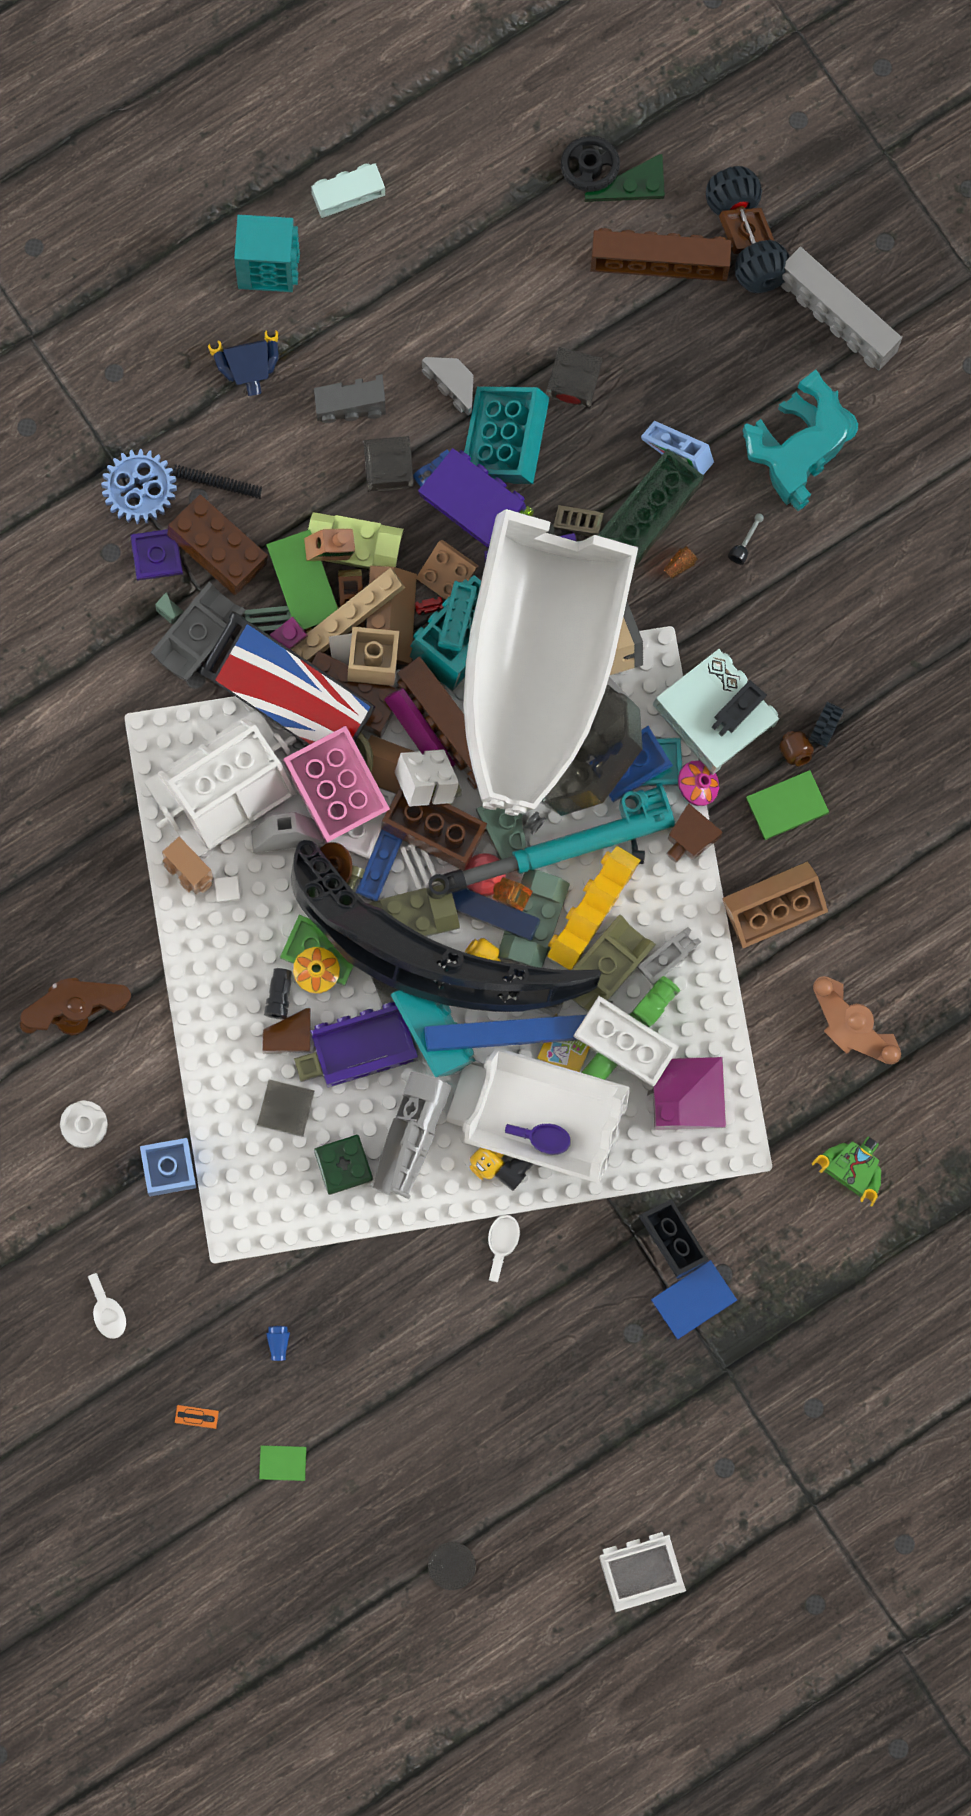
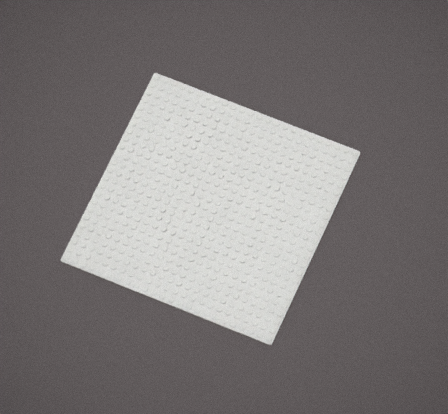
M672 626L639 631L643 640V666L609 675L635 703V706L602 736L592 727L590 728L574 760L559 779L567 787L568 793L562 800L557 799L558 791L553 787L535 809L522 814L526 847L622 819L619 811L621 798L614 803L612 802L590 766V761L646 726L650 727L656 739L680 738L653 706L656 697L683 677L675 629ZM396 670L394 686H393V685H390V686H392V687H394V688H396V687L398 686L397 683H396V682H397V672H399L400 670ZM465 678L453 691L441 683L464 713ZM236 696L133 712L125 715V725L209 1257L212 1263L216 1264L768 1172L772 1169L727 914L722 900L723 892L714 844L694 860H691L684 854L676 863L666 854L674 845L668 840V836L673 829L672 827L636 838L638 850L645 851L644 864H638L631 879L621 891L610 912L607 913L602 925L593 939L590 940L581 958L619 914L642 936L656 944L642 962L687 927L692 931L688 937L679 942L683 948H686L694 939L699 938L701 943L665 975L681 991L668 1003L664 1009L665 1011L650 1029L679 1047L672 1059L723 1057L726 1128L655 1130L653 1087L618 1065L606 1080L630 1087L628 1104L625 1114L621 1115L618 1123V1129L620 1130L614 1147H610L607 1158L609 1163L600 1181L596 1183L534 1164L525 1172L526 1177L512 1191L495 1176L490 1180L486 1178L481 1180L473 1173L469 1167L471 1165L470 1157L480 1147L464 1143L465 1133L462 1131L463 1127L446 1122L462 1070L453 1075H449L451 1079L445 1081L452 1088L444 1110L440 1114L429 1151L409 1192L411 1197L407 1199L392 1191L387 1195L371 1187L370 1184L375 1182L386 1138L392 1121L396 1118L410 1073L418 1072L429 1075L418 1052L419 1047L410 1032L418 1055V1061L330 1088H327L324 1075L307 1081H300L294 1058L316 1052L311 1036V1030L315 1029L314 1026L328 1022V1025L338 1023L337 1019L344 1016L358 1017L360 1012L367 1009H373V1011L381 1010L383 1005L394 1002L391 994L398 991V989L371 977L354 966L345 986L336 983L326 992L319 994L309 993L303 990L295 981L293 974L294 964L280 959L299 914L309 918L298 904L291 886V870L296 848L253 853L251 831L271 815L296 812L312 818L300 793H297L201 855L199 858L212 871L213 880L211 882L213 884L204 893L200 891L196 895L192 890L188 893L179 883V876L177 874L172 876L166 870L162 861L164 859L162 851L176 840L179 834L175 832L170 823L162 829H158L156 823L166 817L144 782L249 715L255 709ZM393 714L381 739L419 752L415 743ZM262 715L275 734L278 733L283 741L293 736ZM365 730L361 732L367 740L373 735ZM681 739L682 767L691 761H699L698 757ZM292 745L288 747L291 754L299 751L298 749L293 748ZM454 766L453 770L462 790V795L454 798L453 803L448 804L480 820L476 812V808L483 806L478 788L474 790L467 781L468 776L464 770L460 772ZM435 785L432 796L434 795L437 785ZM678 785L663 786L675 824L688 804L692 805L709 820L707 805L695 806L689 803L682 796ZM656 786L638 787L633 791H647L656 788ZM632 799L625 800V805L628 808H636L635 801ZM538 811L541 818L545 817L546 820L538 831L532 835L530 833L531 830L529 828L525 829L524 825ZM485 832L473 856L487 853L500 859L487 832ZM323 838V844L317 845V846L319 847V849H320L321 846H323L324 844H326L324 838ZM403 840L400 848L406 847L410 843ZM631 840L534 869L560 877L570 883L553 936L555 934L560 935L569 921L566 919L568 912L572 906L577 908L586 894L583 889L589 879L594 880L603 867V864L600 862L606 852H612L618 846L632 854ZM415 848L428 880H430L432 876L420 848ZM400 849L378 901L383 898L417 890ZM410 850L407 854L420 885L425 884ZM349 853L352 865L365 870L369 860ZM428 853L436 874H445L459 869ZM517 871L507 873L502 888L495 894L485 897L513 907L524 873L519 874ZM238 876L241 900L217 903L214 879ZM361 879L356 881L354 892H356ZM359 896L365 903L374 902L372 900ZM457 912L460 929L428 936V938L465 952L472 940L485 938L499 949L504 931ZM546 955L542 968L568 970ZM500 959V962L524 965L512 960ZM275 968L292 971L290 994L287 1000L289 1007L286 1008L288 1009L287 1017L305 1008H311L310 1052L263 1054V1029L283 1020L269 1018L264 1015L265 1006H267L266 999L269 998L270 983ZM636 968L608 1002L625 1013L630 1014L643 997L653 988V985ZM516 975L513 977V979L520 978L522 980V977H516ZM572 999L556 1005L523 1012H493L449 1006L451 1016L454 1022L458 1024L586 1015L588 1013ZM543 1043L472 1048L474 1051L473 1057L476 1062L484 1064L488 1055L491 1056L495 1048L540 1060L537 1057ZM591 1047L589 1048V1051L587 1053L580 1073L593 1059V1057L598 1053ZM358 1134L373 1180L329 1195L314 1149ZM504 1155L502 1159L506 1163L507 1160L511 1161L513 1157ZM341 1159L337 1167L347 1170V1165L350 1162H345L344 1159Z

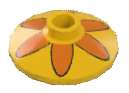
M312 947L305 949L298 955L294 962L293 974L295 981L303 990L319 994L330 990L336 984L340 974L338 959L331 951L322 947ZM319 965L321 970L315 973L312 971V967Z

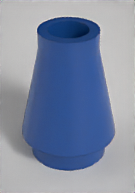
M269 1326L266 1335L271 1352V1360H286L290 1335L288 1327Z

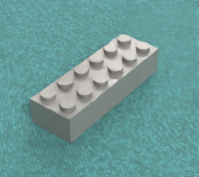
M801 246L788 258L785 265L786 272L782 275L785 283H782L781 287L786 292L791 291L803 307L810 308L818 321L825 322L830 326L831 332L838 338L842 337L853 352H859L864 357V361L868 366L880 370L898 352L902 337Z

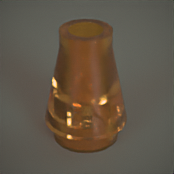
M685 546L682 549L679 548L663 569L673 579L678 574L694 566L698 558Z

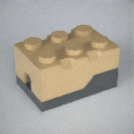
M626 602L610 675L643 666V640L628 602Z

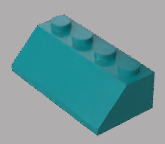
M400 990L391 994L435 1078L453 1075L476 1061L473 1057L474 1051L472 1048L427 1052L424 1034L425 1026L458 1024L454 1022L448 1005L425 1000Z

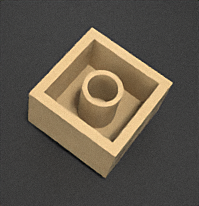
M352 627L348 681L394 686L399 631Z

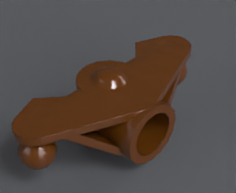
M77 978L64 979L53 984L48 990L49 993L23 1010L20 1016V1028L23 1032L32 1034L36 1030H48L50 1024H56L63 1033L77 1035L86 1029L88 1017L104 1008L113 1013L124 1009L130 1000L131 992L124 985L83 982Z

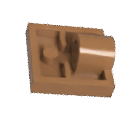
M440 540L416 579L446 600L451 595L454 581L463 582L465 579L469 581L479 565L445 541Z

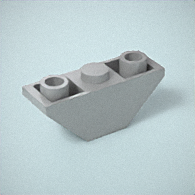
M425 357L422 360V372L429 380L433 378L439 384L437 387L444 396L449 395L454 400L453 404L456 409L461 413L464 411L469 416L472 413L473 374L457 358Z
M296 812L271 815L251 831L253 853L296 848L298 843L303 840L313 841L316 845L323 844V837L315 821Z

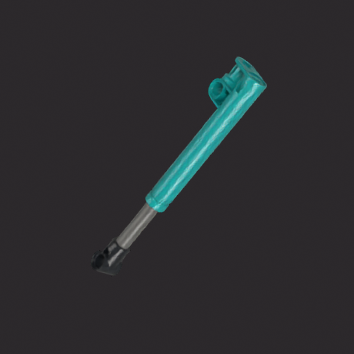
M658 783L656 788L647 791L639 790L625 793L619 802V811L622 819L524 848V850L513 851L511 857L465 871L458 869L445 874H436L430 878L427 884V893L431 898L441 899L445 895L465 890L468 885L514 871L521 874L528 872V870L538 869L672 828L675 825V821L664 787L661 783ZM632 799L635 801L636 808H628L625 805V800ZM433 882H441L444 890L441 892L435 891L432 888Z

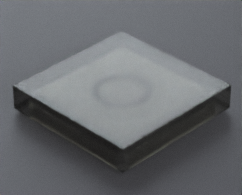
M269 1079L257 1126L304 1137L315 1090Z

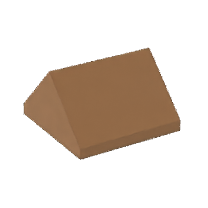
M371 735L368 740L373 752L371 774L379 788L397 794L400 784L395 775V770L400 753L415 751Z

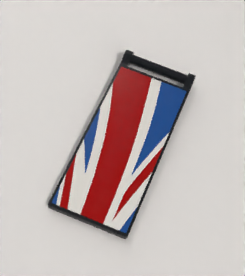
M232 611L229 615L230 620L205 664L200 666L198 672L307 745L322 739L344 726L347 727L354 742H356L375 706L247 621L240 614ZM237 625H241L242 629L215 674L212 671L215 663Z

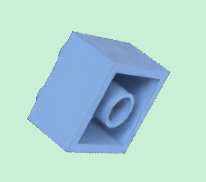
M187 1138L140 1146L149 1196L196 1188Z

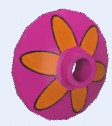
M691 761L685 764L679 772L678 786L682 796L689 803L695 806H705L713 802L717 797L719 790L718 777L716 773L712 775L701 761Z

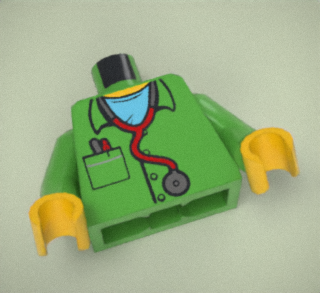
M867 1137L861 1146L854 1142H851L849 1145L841 1143L829 1148L812 1162V1165L815 1163L821 1165L820 1173L824 1171L861 1197V1202L867 1198L871 1201L870 1206L874 1205L881 1186L879 1160L872 1155L879 1146L875 1140Z

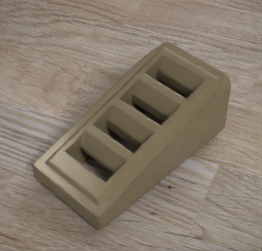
M558 505L553 527L588 537L593 535L599 536L604 513ZM563 513L568 514L566 524L561 523ZM572 515L577 516L575 526L570 525ZM581 517L586 518L584 527L579 526ZM590 519L595 520L593 528H588Z

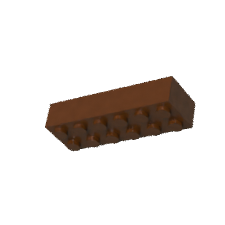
M600 228L599 230H594L590 272L727 281L730 268L731 240H726L725 237L720 236L709 239L701 235L681 237L677 233L658 235L656 232L648 231L640 234L632 230L612 232L611 229Z
M419 656L397 672L396 683L398 686L396 688L398 690L404 688L433 732L438 736L446 751L452 754L457 769L460 772L462 770L465 771L468 776V783L475 790L478 787L466 740L464 713Z

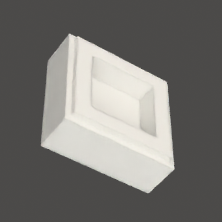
M238 876L214 879L217 903L241 900Z

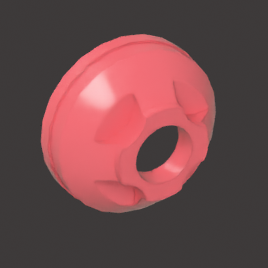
M478 854L471 858L465 870L500 859L492 854ZM506 874L468 885L467 888L480 895L490 896L502 888Z

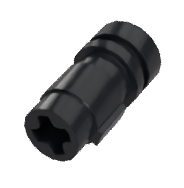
M283 968L274 969L270 983L269 998L266 999L265 1016L273 1019H287L288 1009L286 1008L289 1007L287 1000L290 994L292 971Z

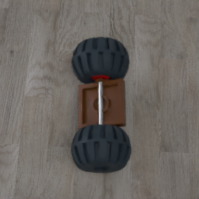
M733 166L721 170L711 177L706 187L707 204L719 216L727 239L731 240L733 254H738L735 263L737 280L745 289L753 293L772 291L781 286L782 283H785L782 275L786 272L785 265L790 255L785 247L774 241L762 208H756L762 195L760 180L747 167Z

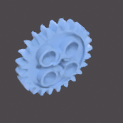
M142 449L139 450L138 455H135L133 450H130L129 457L121 453V461L114 458L115 466H107L110 474L103 473V477L107 481L101 483L102 488L107 489L102 492L103 497H109L105 500L106 506L112 505L110 508L111 512L119 511V519L126 515L128 523L132 518H135L136 524H139L140 518H144L147 524L149 521L148 517L150 516L157 520L156 513L158 512L165 515L163 507L171 508V503L168 500H175V495L171 492L177 491L176 485L172 484L176 482V477L170 476L173 473V469H165L168 465L167 460L160 463L161 457L159 454L152 458V452L149 450L145 456ZM141 468L150 469L149 474L145 476L140 475L138 472ZM121 478H127L130 480V482L125 486H120L118 484V481ZM139 483L143 486V489L139 490L135 485ZM157 487L161 491L158 495H151L149 490ZM131 498L140 499L139 504L135 506L129 505L128 501Z

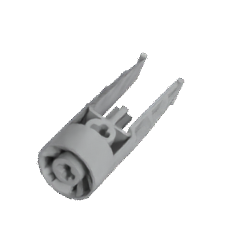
M410 1073L396 1118L393 1119L386 1138L375 1182L370 1184L371 1187L387 1195L392 1191L407 1199L411 1197L409 1192L424 1163L435 1135L434 1131L440 1114L444 1110L452 1087L449 1084L423 1073Z

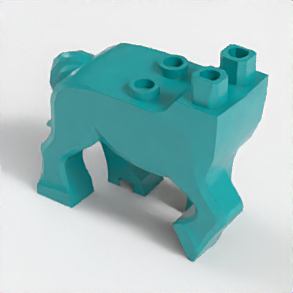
M814 370L801 380L797 387L802 392L815 397L818 404L817 408L801 398L797 392L793 393L787 402L783 401L780 403L778 408L784 414L797 415L805 421L808 428L795 433L780 445L761 419L756 422L755 426L746 423L743 427V437L746 441L748 459L769 467V475L776 492L786 505L791 503L797 511L805 507L809 503L808 499L811 497V494L805 488L807 478L811 475L815 477L824 470L823 466L833 459L842 449L844 443L851 440L858 431V422L855 416L839 403L838 390L832 391L822 380L817 370Z

